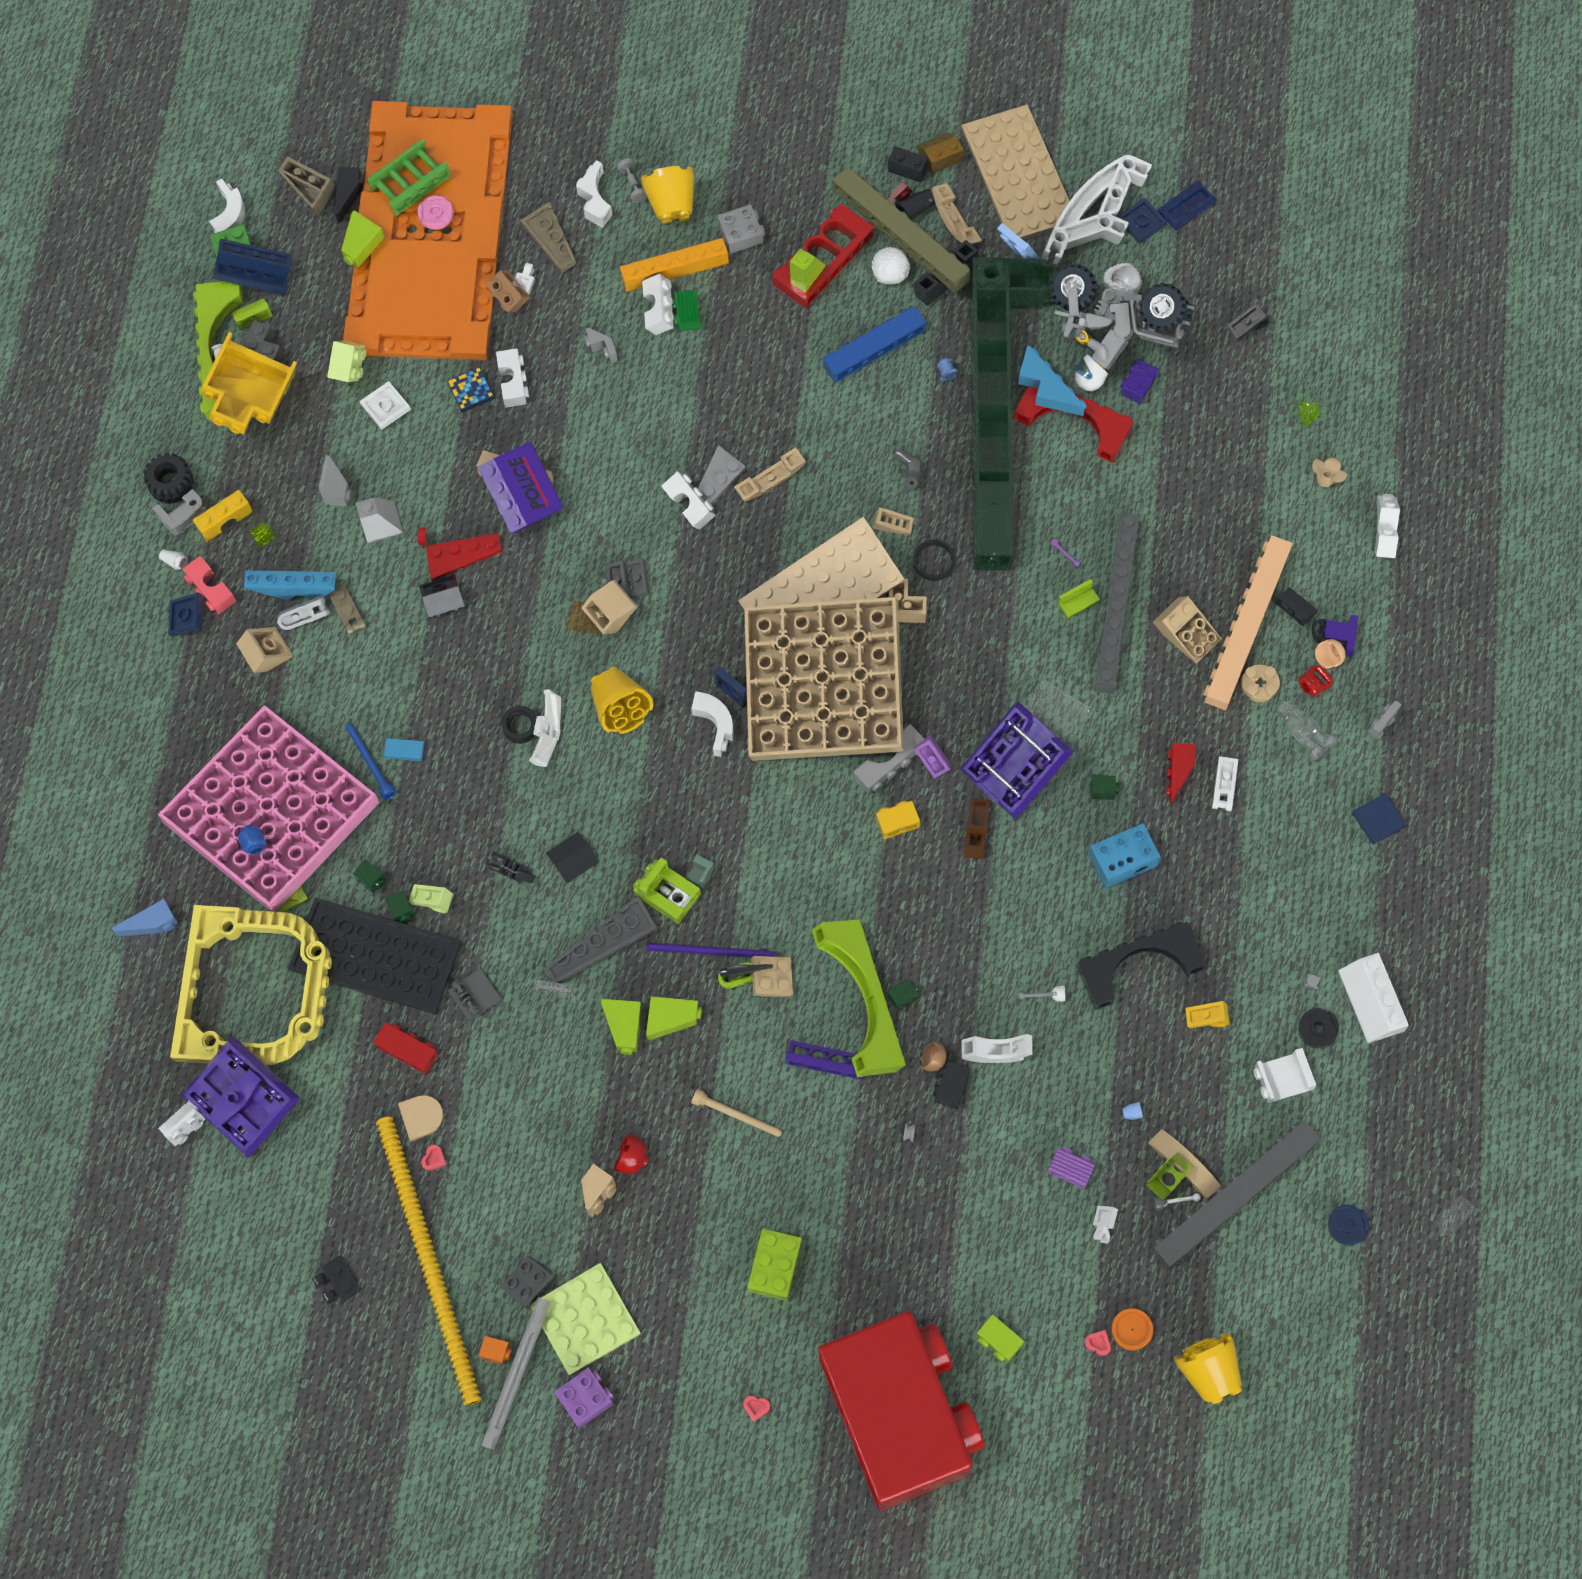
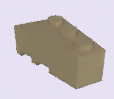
M288 156L278 170L283 179L317 216L320 215L337 188L330 178Z

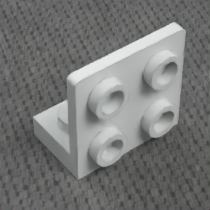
M187 1102L158 1129L174 1146L177 1144L181 1145L187 1140L188 1134L193 1130H198L203 1125L205 1118Z

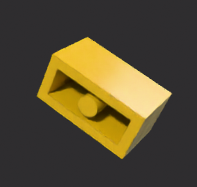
M902 801L895 807H885L876 813V821L883 839L920 827V819L912 801Z

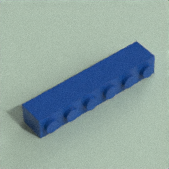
M915 306L905 309L895 318L891 317L881 326H876L867 334L858 336L855 341L844 344L834 353H828L823 358V367L834 383L926 331V321Z

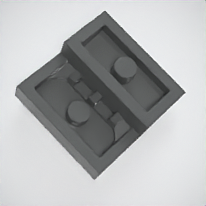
M643 558L627 563L622 560L605 565L608 583L615 580L630 598L650 594L646 564Z

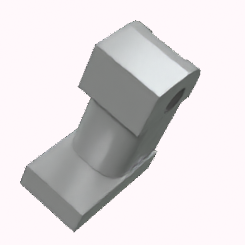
M193 489L182 497L184 502L169 514L159 504L152 508L156 516L175 537L192 525L194 518L206 511L202 499Z

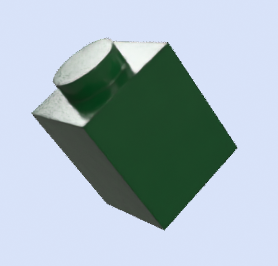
M1093 775L1091 780V799L1114 800L1115 794H1119V783H1116V776Z
M364 860L353 873L355 880L372 893L384 885L385 877L383 873L367 860Z
M403 890L385 898L395 921L406 923L414 916Z
M905 979L888 990L887 996L899 1012L918 999L919 990L914 982L910 983L908 979Z

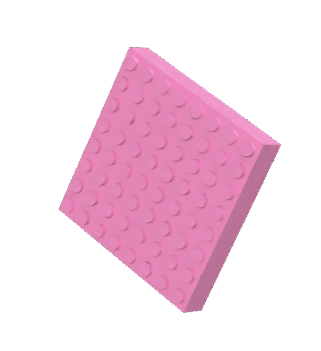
M264 705L174 797L158 816L168 828L266 909L277 912L379 804L375 793ZM246 825L260 827L265 836L266 845L264 850L256 855L245 853L238 841V834Z

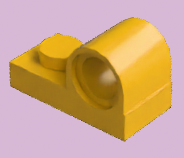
M1224 1001L1185 1008L1187 1027L1190 1029L1208 1025L1224 1027L1230 1024L1228 1005Z

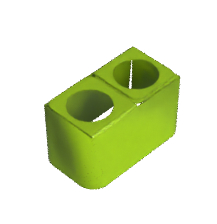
M1176 1153L1166 1160L1146 1185L1158 1197L1164 1199L1182 1181L1181 1179L1189 1173L1193 1165L1180 1153ZM1174 1162L1179 1164L1185 1172H1178L1174 1168ZM1166 1172L1173 1174L1175 1177L1174 1185H1165L1171 1192L1161 1184L1163 1183L1162 1176Z

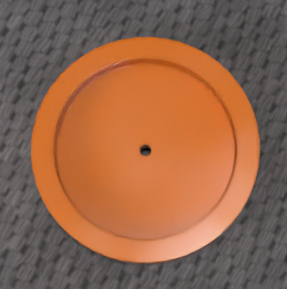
M1126 1309L1115 1317L1111 1328L1112 1336L1115 1342L1123 1349L1129 1351L1140 1350L1150 1342L1153 1335V1325L1150 1318L1143 1311Z

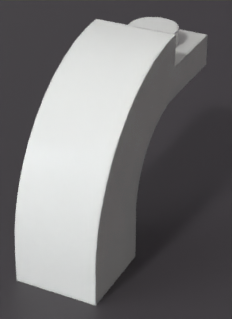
M223 179L218 180L216 183L219 191L227 201V206L222 214L209 221L214 233L242 225L245 217V206L237 188L232 189L229 183L226 184Z
M695 692L691 708L692 715L707 718L716 725L717 734L713 753L714 756L721 757L722 752L727 750L728 740L733 741L734 731L731 715L726 706L714 696Z
M1028 1034L1009 1039H986L974 1036L962 1040L963 1060L980 1063H1008L1022 1061L1024 1057L1032 1055V1035Z

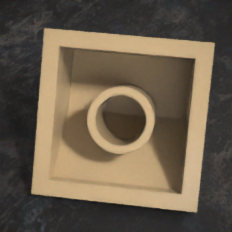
M276 627L248 629L236 643L254 673L267 672L293 657Z

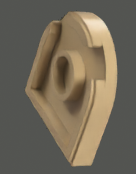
M418 1096L398 1103L410 1141L433 1134L442 1123L444 1117L443 1109L439 1102L430 1096Z

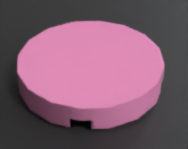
M436 195L426 198L423 203L421 202L417 211L423 226L435 230L449 225L454 215L452 204L446 198Z

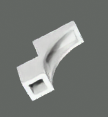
M596 160L593 165L588 167L584 177L578 180L576 188L578 195L587 200L583 208L585 218L603 228L612 216V209L601 198L597 190L599 180L604 172L602 163Z
M1378 495L1375 553L1378 557L1395 558L1398 544L1397 526L1400 507L1397 498L1393 495Z

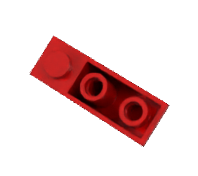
M1172 743L1171 749L1167 750V761H1170V767H1167L1166 778L1170 779V785L1166 786V797H1169V803H1173L1194 768L1196 744Z

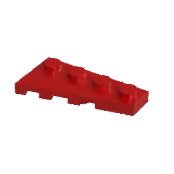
M499 533L426 546L431 581L501 553Z

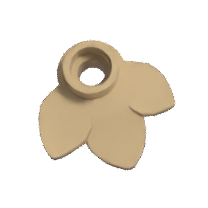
M1329 458L1325 462L1319 459L1313 461L1312 470L1317 474L1316 478L1320 486L1329 487L1334 482L1341 483L1347 478L1348 474L1340 470L1341 463L1337 458Z

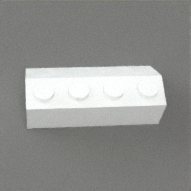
M1379 953L1361 958L1338 970L1367 1043L1405 1032L1409 1025Z

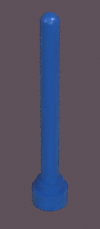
M347 723V731L380 785L379 793L382 798L387 800L395 796L397 791L394 786L386 782L353 724Z

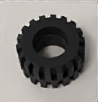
M164 453V456L159 454L156 459L153 457L151 463L146 464L147 469H144L143 472L145 475L143 478L150 493L159 502L164 501L166 504H169V501L177 503V499L182 501V497L189 492L188 490L193 489L192 484L194 483L193 474L187 462L181 456L177 457L174 453L172 455ZM177 473L173 481L160 483L164 475Z

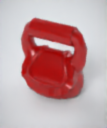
M1316 665L1302 674L1298 682L1305 693L1310 696H1316L1321 691L1331 687L1333 678L1322 666ZM1316 670V672L1327 682V684H1323V681H1321L1313 672Z

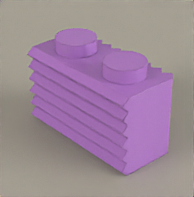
M1063 1147L1062 1149H1057L1048 1173L1085 1189L1095 1164L1092 1163L1093 1160L1084 1155L1078 1157L1074 1155L1073 1150Z

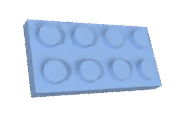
M1001 223L997 229L1000 231V237L1003 241L1007 243L1013 252L1024 258L1029 265L1033 266L1035 264L1037 267H1040L1043 261L1030 245Z

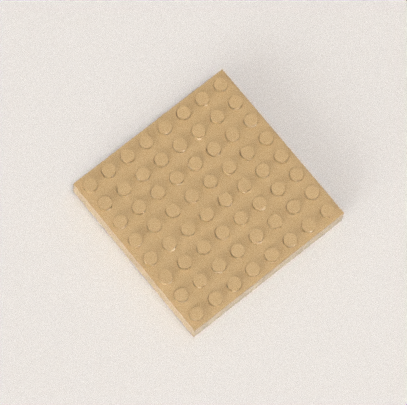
M896 597L744 607L748 750L752 761L904 752L899 612Z

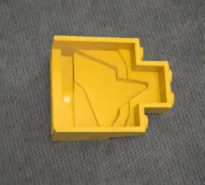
M229 332L202 386L201 394L207 399L216 400L209 420H212L218 426L223 425L236 434L241 433L244 435L252 417H255L261 423L266 422L270 424L283 395L286 394L294 377L297 362L293 361L292 366L288 367L231 341L232 333Z

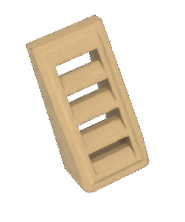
M879 507L876 511L872 528L910 535L914 518ZM889 518L892 519L891 524L888 523ZM896 520H899L898 526L895 525ZM904 521H907L906 528L902 527Z

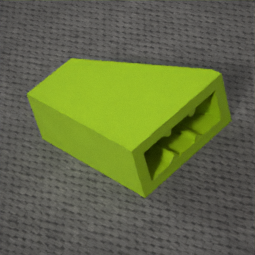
M355 210L351 214L341 251L344 257L343 260L348 265H354L358 268L385 237L381 227Z
M800 248L790 261L791 284L807 292L826 267V264Z
M651 996L646 1032L647 1039L652 1040L697 1025V1019H701L702 1007H699L698 1001Z
M601 999L617 1050L621 1051L620 1053L624 1055H632V1052H637L642 1012L641 1002Z

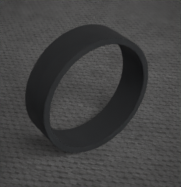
M932 539L924 541L914 552V569L919 576L929 581H938L946 578L954 567L952 548L941 540ZM940 546L949 552L952 563L944 573L930 575L920 570L917 566V554L925 547Z

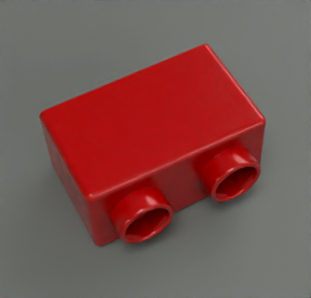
M907 1311L818 1347L821 1366L879 1512L969 1476L973 1465L970 1454L984 1449L985 1443L970 1405L967 1402H962L952 1407L949 1405L938 1375L952 1370L953 1366L946 1344L936 1324L932 1323L918 1328L913 1314Z

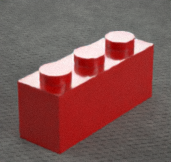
M385 1023L373 1041L376 1048L425 1075L438 1056L434 1045L427 1041L425 1043L418 1041L419 1038L410 1032L407 1035L402 1032L401 1027L394 1023L391 1025Z

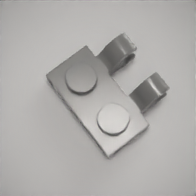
M1396 700L1392 705L1387 704L1379 717L1374 720L1367 730V733L1379 740L1384 734L1383 730L1386 726H1390L1395 720L1394 717L1402 704Z

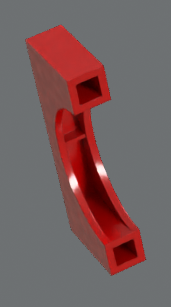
M1028 387L1014 412V420L1031 426L1038 417L1060 410L1035 405L1038 389ZM1075 393V396L1078 399H1082L1087 406L1081 417L1087 420L1097 432L1099 438L1097 456L1114 463L1132 429L1133 420L1127 415L1116 413L1109 407L1100 406L1095 401L1087 400Z

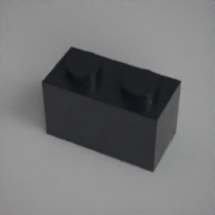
M894 146L888 159V172L921 183L927 170L928 157Z
M948 1061L946 1067L943 1066L939 1077L942 1078L940 1085L936 1084L933 1096H936L935 1103L958 1110L971 1069Z

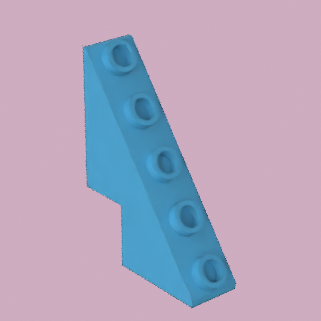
M1027 345L1018 384L1038 389L1035 405L1083 416L1084 409L1087 408L1085 402L1075 396L1073 389L1063 383L1061 376L1052 371L1050 364L1040 358L1035 348Z
M246 570L244 588L286 601L297 595L313 600L317 596H326L335 590L336 573Z

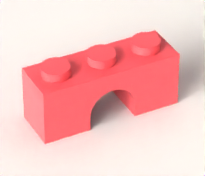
M201 556L183 568L185 573L183 578L190 586L193 584L196 587L194 589L196 593L203 594V597L207 600L205 604L211 612L215 610L219 615L237 602L223 582L214 587L207 586V582L215 575Z

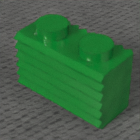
M696 290L676 291L675 299H672L673 310L677 309V314L674 315L675 326L679 325V331L701 329Z

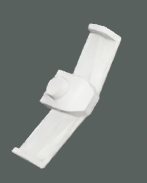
M544 690L545 715L537 716L533 733L540 739L532 757L529 758V762L542 767L547 766L561 732V697L551 690Z

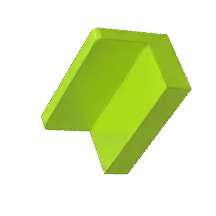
M261 299L233 311L232 316L239 330L251 326L254 320L261 322L272 317V313L265 299Z
M1091 579L1059 596L1058 606L1067 619L1100 602L1099 597L1092 588L1093 581Z

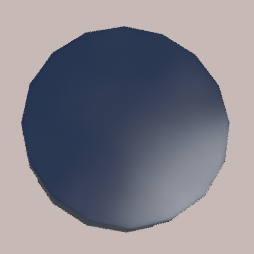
M1354 1205L1337 1207L1328 1219V1231L1331 1237L1345 1246L1360 1243L1366 1237L1369 1230V1220L1366 1214Z

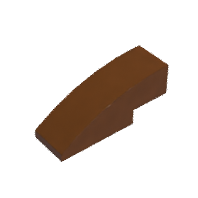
M971 798L964 857L983 859L990 800Z

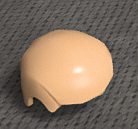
M1334 639L1319 643L1315 649V658L1325 669L1341 665L1346 657L1344 647L1339 641Z

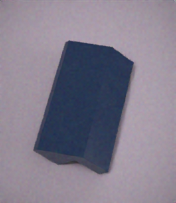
M220 239L213 279L285 295L292 255Z

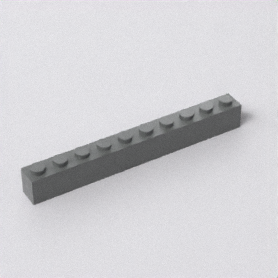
M1120 513L1095 692L1113 694L1139 520V515Z
M1303 1121L1301 1124L1295 1123L1289 1129L1290 1133L1286 1137L1282 1134L1274 1141L1276 1145L1273 1148L1269 1149L1267 1147L1259 1154L1260 1159L1256 1162L1251 1160L1244 1167L1246 1170L1241 1175L1238 1172L1229 1179L1231 1183L1228 1186H1220L1214 1192L1216 1196L1211 1200L1206 1198L1199 1204L1200 1209L1194 1213L1192 1210L1183 1218L1185 1220L1184 1223L1180 1226L1178 1223L1175 1224L1168 1231L1170 1234L1165 1239L1161 1236L1153 1243L1155 1247L1152 1252L1167 1270L1319 1143L1321 1138L1306 1121Z

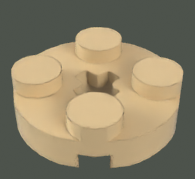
M1266 665L1248 667L1241 679L1243 693L1255 702L1269 701L1278 692L1280 680L1275 669ZM1261 679L1265 684H1263V687H1259V684H1255V682Z

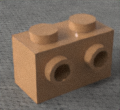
M500 270L487 284L491 295L499 300L501 307L507 312H517L530 298L509 270Z

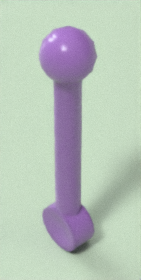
M1053 539L1051 541V546L1059 549L1073 562L1074 567L1080 566V561L1075 560L1058 544V540Z

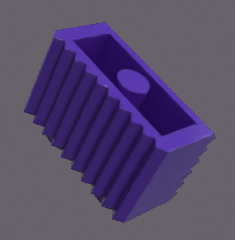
M1139 359L1136 364L1133 363L1128 372L1130 375L1128 379H1123L1120 388H1122V396L1141 404L1157 377L1158 368Z

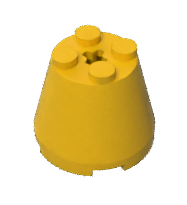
M670 166L653 170L654 173L648 177L647 175L641 177L642 187L657 219L662 224L672 223L673 219L678 218L679 221L690 219L689 215L693 211L695 177L692 167L689 166L686 167L687 169H682L680 166Z
M615 666L599 675H595L591 679V693L598 720L606 732L628 733L645 722L644 717L649 710L653 709V699L641 685Z
M1223 1333L1219 1339L1216 1337L1206 1338L1183 1349L1182 1356H1174L1177 1367L1200 1397L1212 1404L1223 1401V1396L1228 1394L1231 1396L1236 1395L1242 1391L1236 1348L1231 1333Z

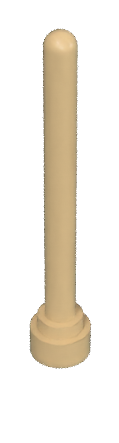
M697 1089L691 1103L694 1105L709 1106L774 1136L780 1137L782 1135L780 1129L710 1099L700 1089Z

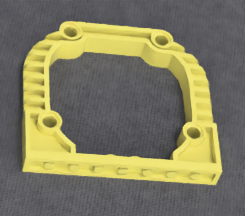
M194 905L170 1058L176 1062L208 1064L227 1042L214 1031L203 1033L199 1026L190 1019L193 1000L197 996L196 980L200 977L199 961L201 948L209 949L224 937L228 940H236L242 932L285 934L296 937L301 941L300 955L308 966L301 1012L291 1020L288 1034L270 1043H241L262 1063L269 1066L290 1059L303 1048L306 1041L316 1039L320 1026L323 1025L324 1021L322 1009L326 1005L325 988H328L329 985L327 974L328 969L331 968L332 959L328 948L319 941L316 932L308 922L297 915L286 912ZM230 925H233V929L229 932H226L227 928ZM318 949H322L319 956H314ZM308 1025H311L310 1031L304 1033V1028ZM216 1039L215 1044L209 1047L210 1041Z

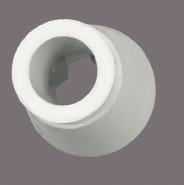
M163 549L159 554V559L175 570H183L187 566L188 557L184 553Z

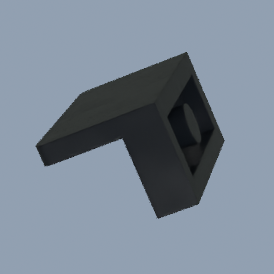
M1288 588L1285 592L1281 591L1276 596L1274 603L1302 626L1317 613L1315 607L1291 588Z

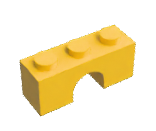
M237 490L194 518L193 522L205 541L208 542L222 533L221 527L226 521L236 519L238 522L253 511L240 490Z

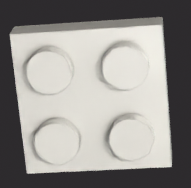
M389 381L359 401L360 405L381 430L411 410L408 403Z

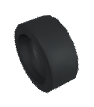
M515 706L508 709L502 716L501 721L502 730L506 738L518 744L527 743L535 737L533 733L537 719L536 715L526 706ZM517 715H525L531 721L530 729L523 734H514L509 729V721Z

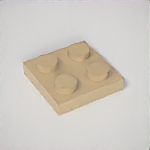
M753 956L751 958L752 965H773L771 969L752 973L753 996H793L791 957Z

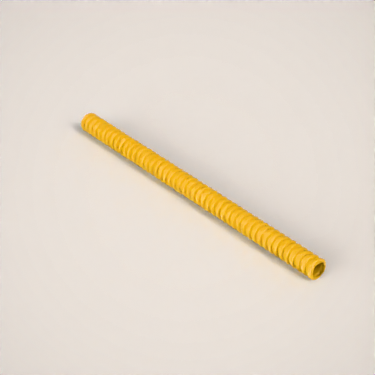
M383 1117L376 1122V1126H379L378 1131L381 1132L379 1136L383 1138L381 1142L384 1143L383 1148L386 1149L385 1154L388 1155L387 1160L390 1161L388 1164L392 1167L390 1171L393 1172L392 1177L395 1178L394 1183L397 1184L396 1189L399 1190L398 1195L401 1196L399 1199L403 1202L401 1206L404 1207L403 1212L406 1213L405 1218L408 1219L407 1224L410 1225L409 1230L412 1231L411 1236L414 1237L412 1241L416 1243L414 1247L417 1249L416 1253L419 1254L418 1260H421L420 1266H423L422 1272H425L423 1276L427 1278L425 1281L429 1285L427 1289L431 1291L429 1295L432 1296L431 1301L434 1302L433 1307L436 1308L435 1314H438L437 1320H440L439 1326H442L440 1330L444 1333L442 1335L443 1338L446 1339L444 1343L448 1345L446 1349L449 1350L448 1355L451 1356L450 1362H453L452 1368L455 1369L454 1374L457 1375L456 1380L459 1381L458 1387H461L460 1393H463L461 1397L465 1399L463 1403L466 1406L473 1405L482 1399L478 1395L480 1391L476 1389L478 1385L475 1384L474 1372L471 1371L472 1366L469 1365L470 1360L467 1359L468 1354L465 1353L466 1348L463 1347L464 1341H461L462 1335H459L461 1331L457 1329L459 1325L455 1322L457 1320L456 1317L453 1316L455 1312L451 1310L453 1306L450 1305L451 1300L448 1299L449 1293H446L447 1287H444L445 1281H442L443 1275H440L442 1271L438 1269L440 1265L437 1263V1257H435L436 1252L433 1251L434 1246L431 1245L432 1240L429 1239L430 1234L427 1233L428 1228L425 1227L427 1224L423 1221L425 1217L421 1215L423 1211L420 1210L421 1205L418 1204L419 1199L416 1198L417 1193L414 1192L415 1187L412 1186L414 1183L410 1180L412 1176L409 1175L410 1170L407 1169L408 1164L405 1163L406 1158L403 1157L404 1152L401 1151L403 1148L400 1146V1140H398L399 1135L396 1134L397 1129L394 1128L395 1123H392L393 1117Z

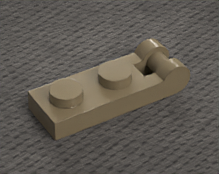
M345 585L335 588L334 591L328 594L349 636L358 629L363 630L366 628ZM356 619L357 622L350 625L349 622Z

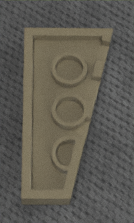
M550 202L520 220L522 226L561 273L576 264V260Z

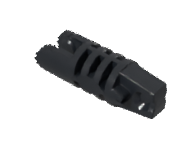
M494 851L492 852L491 856L503 863L501 867L488 863L487 868L519 883H522L523 880L528 883L534 882L536 876L527 872L528 867Z

